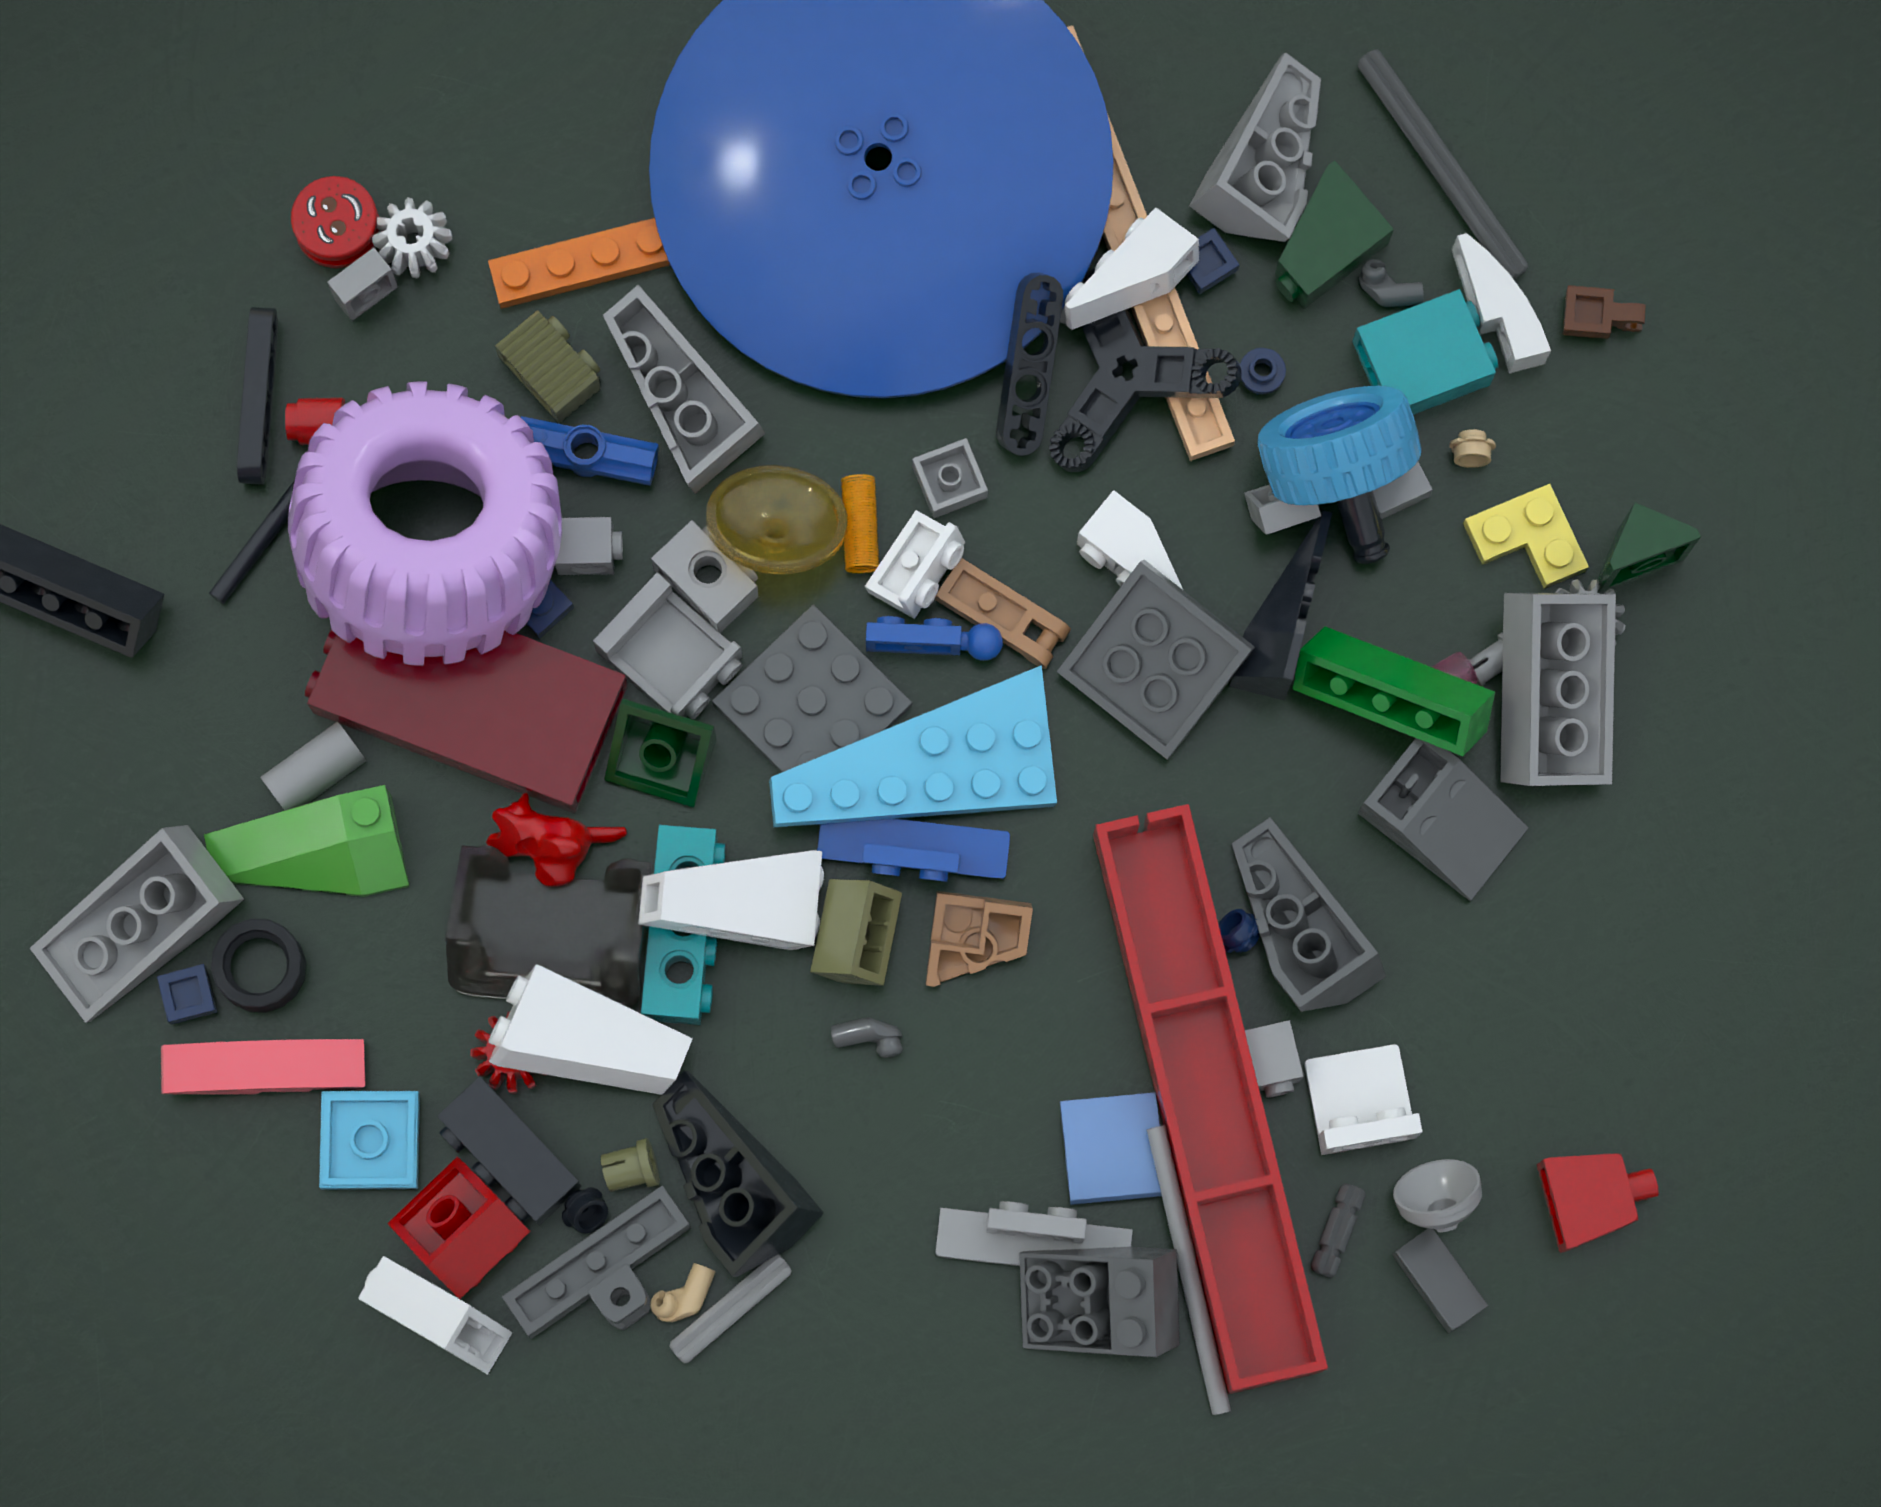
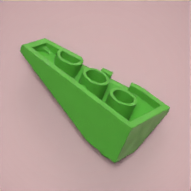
M386 785L336 795L204 834L207 851L232 884L295 888L310 892L344 893L349 896L359 897L410 887L392 796Z

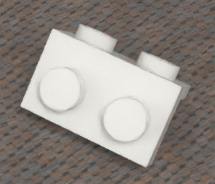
M915 510L865 585L868 593L915 619L921 608H927L935 599L939 588L938 583L947 569L952 570L955 568L963 555L965 541L958 527L950 522L944 526Z

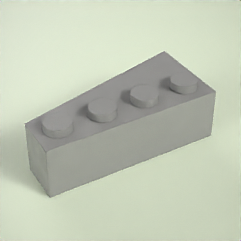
M637 285L604 313L603 317L687 485L696 494L760 439L765 432L757 420L657 305Z

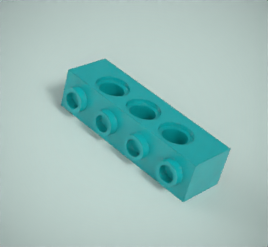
M659 825L654 874L725 863L726 844L717 843L716 829ZM649 926L641 1008L642 1015L657 1022L701 1025L702 1013L711 1012L713 985L705 984L706 965L715 966L716 937L698 934L683 937L676 935L669 929ZM679 961L687 962L694 968L690 980L682 984L673 983L667 978L669 967Z

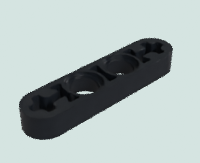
M1040 272L1025 276L1020 281L1016 291L996 428L999 444L1005 450L1019 456L1029 455L1036 451L1043 438L1063 304L1061 284L1054 277ZM1041 282H1043V288L1050 291L1049 300H1041L1038 313L1042 316H1048L1047 323L1035 319H1026L1027 312L1033 315L1037 313L1038 303L1030 298L1032 290H1039ZM1039 328L1044 335L1043 346L1038 352L1028 354L1022 346L1023 336L1028 330ZM1031 374L1037 381L1036 393L1027 400H1020L1015 392L1016 383L1020 377ZM1014 405L1026 410L1033 409L1032 415L1023 412L1022 427L1029 429L1028 437L1020 438L1019 445H1017V440L1010 437L1011 429H1019L1022 416L1015 411L1012 412Z
M252 307L249 314L237 457V476L240 484L264 485L266 479L278 336V315L275 308Z

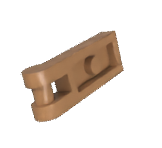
M963 558L953 568L935 597L937 602L974 625L988 623L995 626L1000 631L1004 644L1022 654L1034 665H1042L1043 669H1046L1053 658L1051 651L1057 642H1064L1071 631V628L1065 622ZM1031 623L1043 630L1036 642L1024 635Z

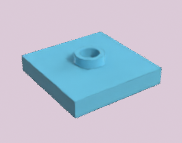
M322 1091L319 1188L418 1189L419 1091Z

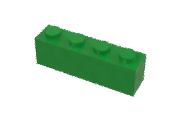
M1326 626L1300 649L1293 690L1460 756H1464L1487 732L1495 691Z

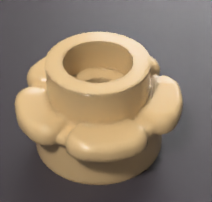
M1471 429L1461 431L1458 434V438L1450 442L1449 447L1454 453L1455 464L1462 467H1481L1491 462V450L1496 448V443L1492 439H1486L1484 431Z

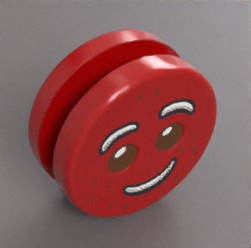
M328 176L311 182L298 194L292 207L291 225L301 250L309 259L324 267H348L375 247L372 237L380 232L377 228V217L379 215L371 195L361 184L346 177Z

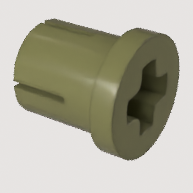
M648 1138L637 1140V1146L601 1155V1165L605 1167L602 1168L603 1175L610 1192L644 1183L648 1187L659 1185L657 1162Z

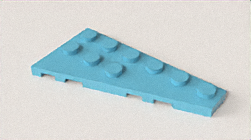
M1042 665L772 776L769 780L773 827L1054 807L1057 804Z

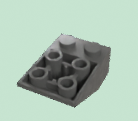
M1415 738L1366 799L1358 812L1360 816L1469 901L1473 899L1528 829L1458 757L1448 750Z
M1112 1247L1020 1252L1023 1348L1158 1357L1180 1345L1176 1249Z

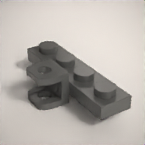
M662 1185L504 1294L502 1298L530 1339L590 1298H592L598 1309L613 1327L618 1330H625L651 1312L650 1297L631 1269L691 1229V1226ZM630 1296V1300L626 1305L617 1306L620 1298Z

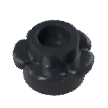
M588 1187L585 1190H577L571 1193L565 1201V1210L562 1212L564 1224L567 1227L573 1226L574 1229L583 1234L592 1233L599 1229L608 1216V1207L605 1201L601 1199V1191Z

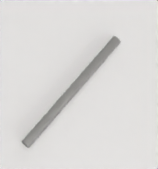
M1166 1126L1149 1128L1146 1130L1173 1247L1177 1251L1178 1269L1212 1415L1231 1411Z

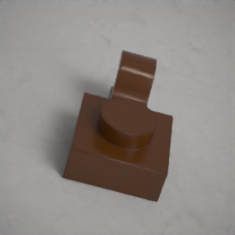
M1568 285L1565 297L1563 335L1609 339L1611 326L1625 331L1640 332L1642 331V324L1645 323L1646 305L1640 303L1613 302L1614 289Z

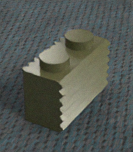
M537 310L497 343L495 348L498 357L557 423H561L600 390V382L596 374L601 370L584 349L577 353L566 342L570 335L554 316L547 320Z

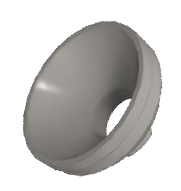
M1436 1160L1421 1164L1405 1173L1396 1183L1393 1196L1400 1215L1405 1220L1423 1228L1435 1229L1437 1232H1447L1456 1229L1457 1225L1468 1218L1478 1206L1482 1198V1182L1478 1171L1464 1161Z

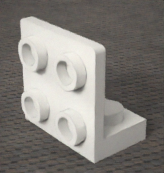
M1393 1044L1312 1058L1304 1063L1321 1155L1412 1140L1422 1133L1419 1113L1412 1114L1400 1050L1397 1045Z

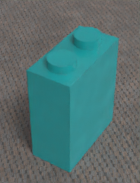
M1460 289L1360 326L1356 329L1352 340L1371 386H1389L1402 391L1408 399L1413 415L1490 386L1496 374L1495 369L1498 368V360L1492 345L1489 342L1483 343L1477 327L1480 326V319L1476 307L1472 301L1465 302Z

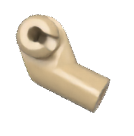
M693 1263L685 1286L668 1292L662 1290L654 1294L650 1302L651 1311L658 1319L664 1322H676L697 1314L702 1308L715 1271Z

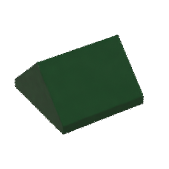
M1635 502L1619 526L1597 578L1599 581L1598 593L1684 561L1701 538L1698 529Z
M623 699L619 708L604 780L694 807L716 743L715 728L709 724Z

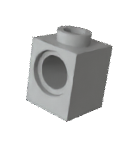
M562 518V538L559 555L555 563L558 575L614 574V560H623L622 531L614 532L612 518Z
M1290 1020L1245 1030L1259 1091L1265 1090L1266 1098L1293 1092V1084L1301 1081L1303 1072Z

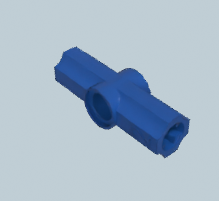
M521 416L533 430L534 442H541L547 450L552 466L570 469L582 477L600 475L651 486L657 466L659 444L602 433L591 425L572 427ZM583 443H592L598 447L597 453L589 459L577 458L574 455V451Z

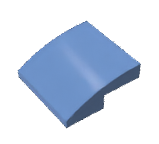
M1156 1092L1060 1101L1070 1205L1162 1196L1146 1130L1160 1126Z

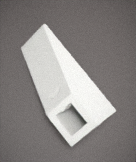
M1156 207L1145 219L1142 217L1138 218L1128 229L1125 241L1115 251L1109 250L1101 257L1095 267V273L1086 283L1080 282L1076 284L1068 293L1065 299L1067 327L1073 330L1170 293L1199 261V239Z
M1113 490L1078 533L1077 545L1081 547L1079 551L1081 556L1094 567L1101 569L1105 566L1118 576L1116 582L1120 587L1138 563L1146 560L1183 590L1151 519Z

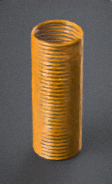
M856 474L845 476L841 479L845 570L851 573L874 572L880 564L875 492L876 478L871 475Z

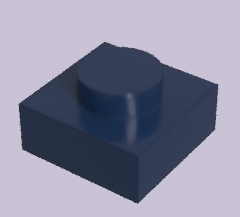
M1215 228L1198 237L1199 261L1186 274L1199 294L1237 272L1240 266Z
M550 580L544 599L537 608L532 609L530 619L526 625L540 639L574 609V605Z
M204 964L157 976L167 1021L170 1025L217 1013L207 967Z

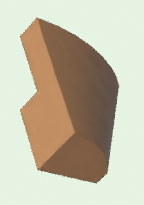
M937 891L926 986L935 987L941 985L940 982L969 972L973 974L986 969L989 965L1001 961L1008 962L1025 956L1027 954L1033 910L1031 903Z

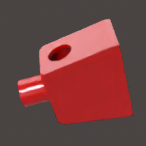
M1621 1154L1550 1157L1543 1159L1537 1164L1560 1253L1570 1251L1634 1223L1638 1220L1635 1202L1659 1195L1657 1180L1652 1168L1627 1174Z

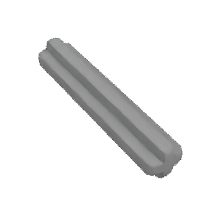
M776 1255L762 1263L671 1341L669 1346L673 1353L683 1363L691 1361L788 1278L792 1272L790 1266L780 1255Z

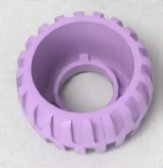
M417 381L408 382L407 389L403 392L391 394L388 386L370 391L367 403L359 406L353 400L348 402L334 413L332 425L323 423L310 439L308 452L301 456L298 463L288 512V532L300 585L306 590L308 602L321 619L329 617L332 631L348 643L352 642L355 638L362 640L364 651L381 659H385L387 652L403 655V663L408 665H424V657L443 656L444 664H452L463 661L467 650L477 648L481 654L491 651L501 644L504 630L514 635L529 621L532 609L537 608L545 597L559 555L562 538V515L558 483L553 475L550 456L541 442H534L533 430L522 418L515 415L508 419L504 415L503 404L487 395H484L480 401L469 398L466 387L448 384L447 391L427 390V382ZM432 480L454 484L479 495L483 501V509L474 523L457 535L434 541L406 538L388 529L373 513L370 496L371 492L394 483Z

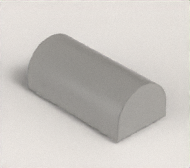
M337 721L260 778L282 808L289 810L310 803L365 763L366 759Z

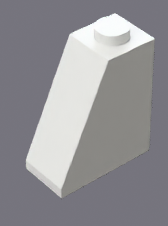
M384 1256L377 1267L367 1276L364 1289L358 1299L487 1375L513 1333L467 1303Z

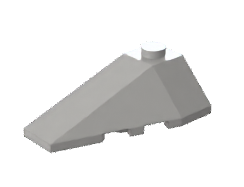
M1286 52L1283 53L1210 166L1189 206L1225 233L1282 242L1287 241L1307 205L1308 191L1304 189L1306 170L1311 167L1312 153L1308 151L1311 129L1316 126L1321 78Z

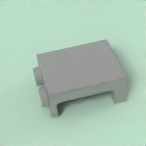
M658 573L647 582L593 640L596 652L616 670L626 675V678L659 708L682 717L688 716L692 720L710 702L711 699L707 694L719 682L723 685L729 683L742 667V663L739 662L743 657L741 647L735 641L729 642L672 591L671 584Z

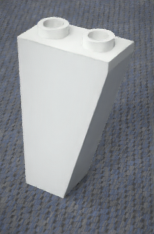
M811 850L671 870L644 876L639 925L786 950L814 946V940L820 927V918L817 913L818 895L824 881V871L821 866L822 852Z
M536 964L526 978L518 975L510 989L506 1001L513 1004L508 1018L500 1016L490 1035L488 1042L495 1045L489 1062L500 1067L662 1095L676 1080L693 1038Z

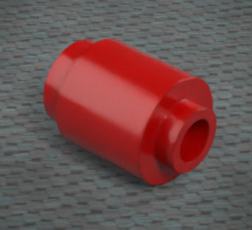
M299 398L297 403H287L285 428L288 441L298 440L300 445H309L310 439L323 423L333 424L334 413L346 404L345 399Z

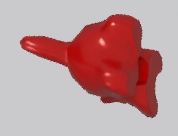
M523 793L518 801L512 802L508 807L498 808L493 811L492 818L498 825L500 832L490 834L486 844L496 854L505 857L523 855L532 858L536 867L535 876L543 885L562 886L574 880L576 869L586 858L592 843L615 842L627 835V829L625 827H586L582 822L569 817H556L537 813L529 805V794Z

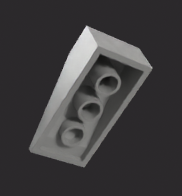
M188 825L165 827L160 829L32 945L30 950L85 1023L95 1019L208 932L242 902L244 898Z

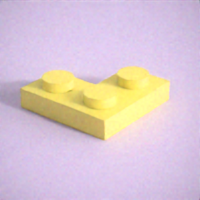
M1550 484L1470 516L1463 522L1482 565L1525 548L1544 589L1584 573L1589 568Z

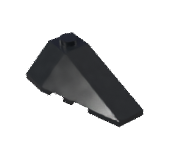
M1325 510L1321 512V517H1318L1244 631L1243 638L1255 648L1232 677L1230 687L1285 700L1294 677L1307 623L1304 619L1307 617L1315 589L1314 579L1320 566L1332 512Z
M684 1070L672 1085L653 1103L671 1155L677 1157L686 1184L683 1187L688 1200L694 1202L702 1224L699 1225L703 1240L732 1276L738 1277L791 1248L824 1214L800 1183L689 1071Z

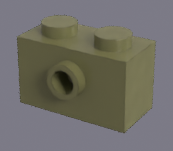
M829 879L810 972L844 984L884 986L902 892L870 880Z

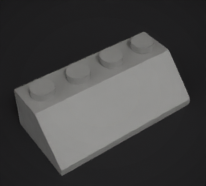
M1504 593L1501 782L1527 786L1612 784L1616 594Z

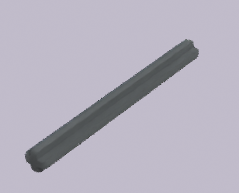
M1377 49L1365 54L1359 60L1358 68L1476 238L1508 271L1513 279L1521 276L1528 268L1527 261L1383 54Z

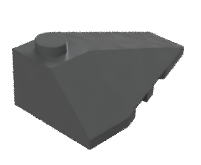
M1271 817L1232 843L1255 919H1258L1256 923L1273 976L1301 1012L1347 1004L1386 977L1379 953Z

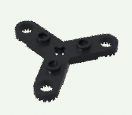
M1095 269L1087 272L1082 281L1083 284L1095 273ZM1127 309L1083 325L1082 329L1099 365V369L1067 413L1068 417L1058 431L1054 432V437H1051V445H1049L1051 457L1066 471L1081 472L1086 470L1095 462L1140 397L1223 398L1230 395L1238 387L1242 377L1241 366L1232 354L1221 348L1196 349L1195 347L1143 346ZM1126 362L1137 366L1132 370L1134 377L1128 381L1123 376H1119L1123 373L1122 365ZM1215 363H1226L1228 375H1225V380H1221L1220 384H1208L1206 381L1208 369ZM1074 437H1082L1085 440L1084 452H1080V456H1075V459L1065 457L1064 447L1066 443Z

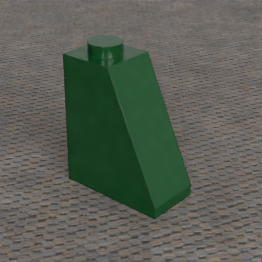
M1335 160L1327 166L1278 261L1275 276L1277 277L1275 283L1280 292L1287 300L1291 302L1296 300L1303 309L1387 246L1394 230Z

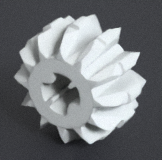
M407 197L404 203V210L399 211L396 205L389 204L387 209L391 219L377 217V228L381 232L373 235L372 241L375 247L381 249L379 254L387 264L392 262L391 268L394 274L399 276L408 266L411 276L417 279L420 276L419 267L425 265L429 271L435 273L437 265L434 257L448 259L449 251L444 244L452 240V233L450 229L444 228L447 219L443 212L432 214V204L427 200L416 209L413 199ZM418 233L416 236L417 242L407 244L406 240H409L408 234Z

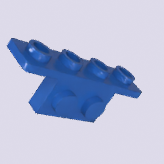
M900 819L820 824L817 851L822 852V859L872 864L871 873L900 876L901 868L920 870L919 879L947 882L948 873L1003 879L1006 876L1010 833L1007 831Z

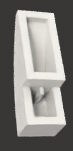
M1467 233L1458 235L1452 252L1467 301L1473 302L1479 315L1480 326L1477 327L1479 334L1496 331L1509 373L1545 364L1551 349L1541 323L1525 294L1508 271L1488 250Z

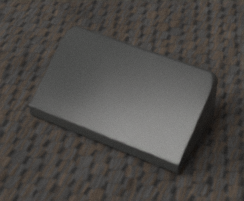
M1426 1229L1391 1254L1448 1334L1488 1306L1434 1229Z

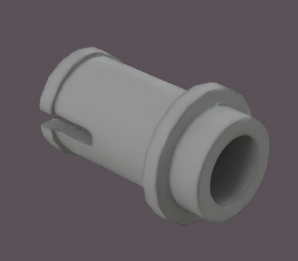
M1503 633L1497 635L1498 641L1471 659L1464 661L1470 675L1477 677L1475 681L1479 686L1485 685L1487 681L1503 671Z

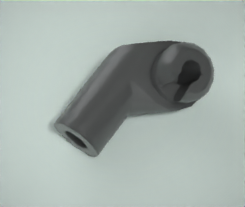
M1369 260L1362 266V272L1359 274L1361 287L1379 305L1395 307L1423 303L1424 291L1422 282L1396 283L1387 274L1385 264L1380 260Z
M870 1017L835 1024L831 1027L832 1040L837 1048L863 1042H873L877 1044V1054L883 1058L898 1056L903 1050L900 1038L903 1035L897 1026Z

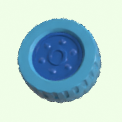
M1389 386L1350 388L1310 399L1271 419L1261 429L1257 443L1264 471L1274 496L1280 501L1291 505H1318L1337 502L1349 544L1354 549V560L1361 564H1368L1385 558L1389 553L1390 547L1384 540L1385 530L1373 490L1389 484L1412 469L1418 462L1422 450L1417 426L1408 399L1404 393L1397 388Z

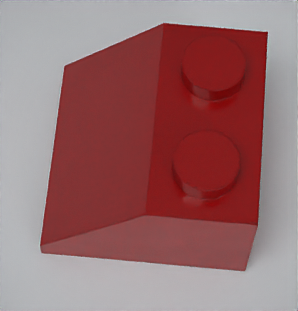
M458 1156L387 1223L458 1299H461L471 1288L478 1285L483 1277L506 1254L512 1252L518 1243L530 1232Z

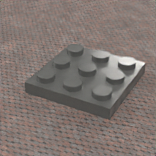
M1142 560L1057 672L1164 758L1169 759L1255 647L1146 560Z
M814 604L712 700L713 706L780 773L886 730L912 707V702Z

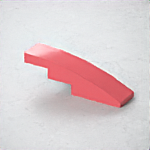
M364 1039L259 1040L162 1045V1094H258L260 1092H309L313 1089L360 1090L365 1087Z

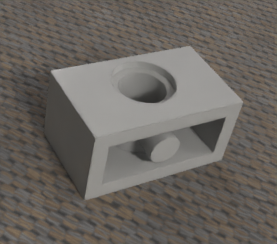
M691 520L651 558L653 570L668 581L672 589L696 613L721 633L759 597L758 587L754 583L758 576L742 559L738 558L733 562L722 551L726 545L714 530L707 525L701 530ZM712 565L722 572L719 579L709 584L700 582L695 577L698 570L704 566Z

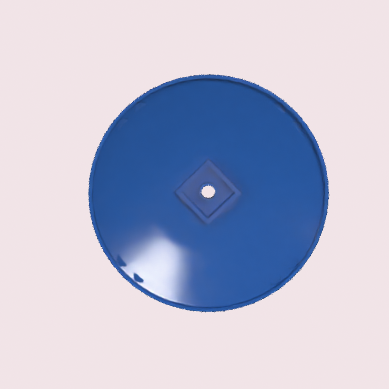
M723 0L696 29L680 53L665 84L656 111L651 138L649 165L651 201L660 239L681 286L705 319L741 353L782 377L824 392L866 398L916 396L947 389L969 381L1006 361L1016 291L1020 281L1025 276L1040 272L1054 277L1063 289L1062 310L1065 308V299L1068 293L1076 284L1084 280L1090 268L1107 223L1113 183L1111 129L1104 98L1084 52L1064 22L1043 0ZM875 147L886 148L892 154L891 164L881 171L872 170L865 163L867 153ZM1041 282L1039 290H1032L1030 298L1038 303L1037 313L1033 315L1027 312L1026 319H1035L1047 323L1048 316L1038 314L1041 300H1049L1050 291L1044 289L1043 282ZM1032 328L1024 334L1022 339L1023 349L1042 333L1039 328Z

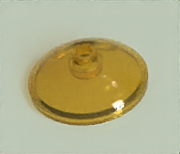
M767 465L744 469L723 480L709 498L706 510V526L715 546L730 560L757 572L784 575L808 571L831 559L844 542L847 530V512L837 492L817 476L792 467Z

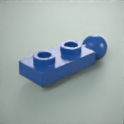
M883 616L877 618V623L867 622L866 651L960 655V650H965L975 659L987 661L995 658L1003 646V638L1000 631L988 623L977 624L968 632H962L961 626H952V621L947 619H925L924 625L905 624V619L900 617Z

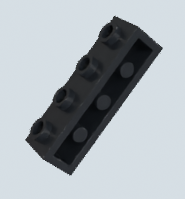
M0 524V602L131 658L136 655L156 632L164 593Z

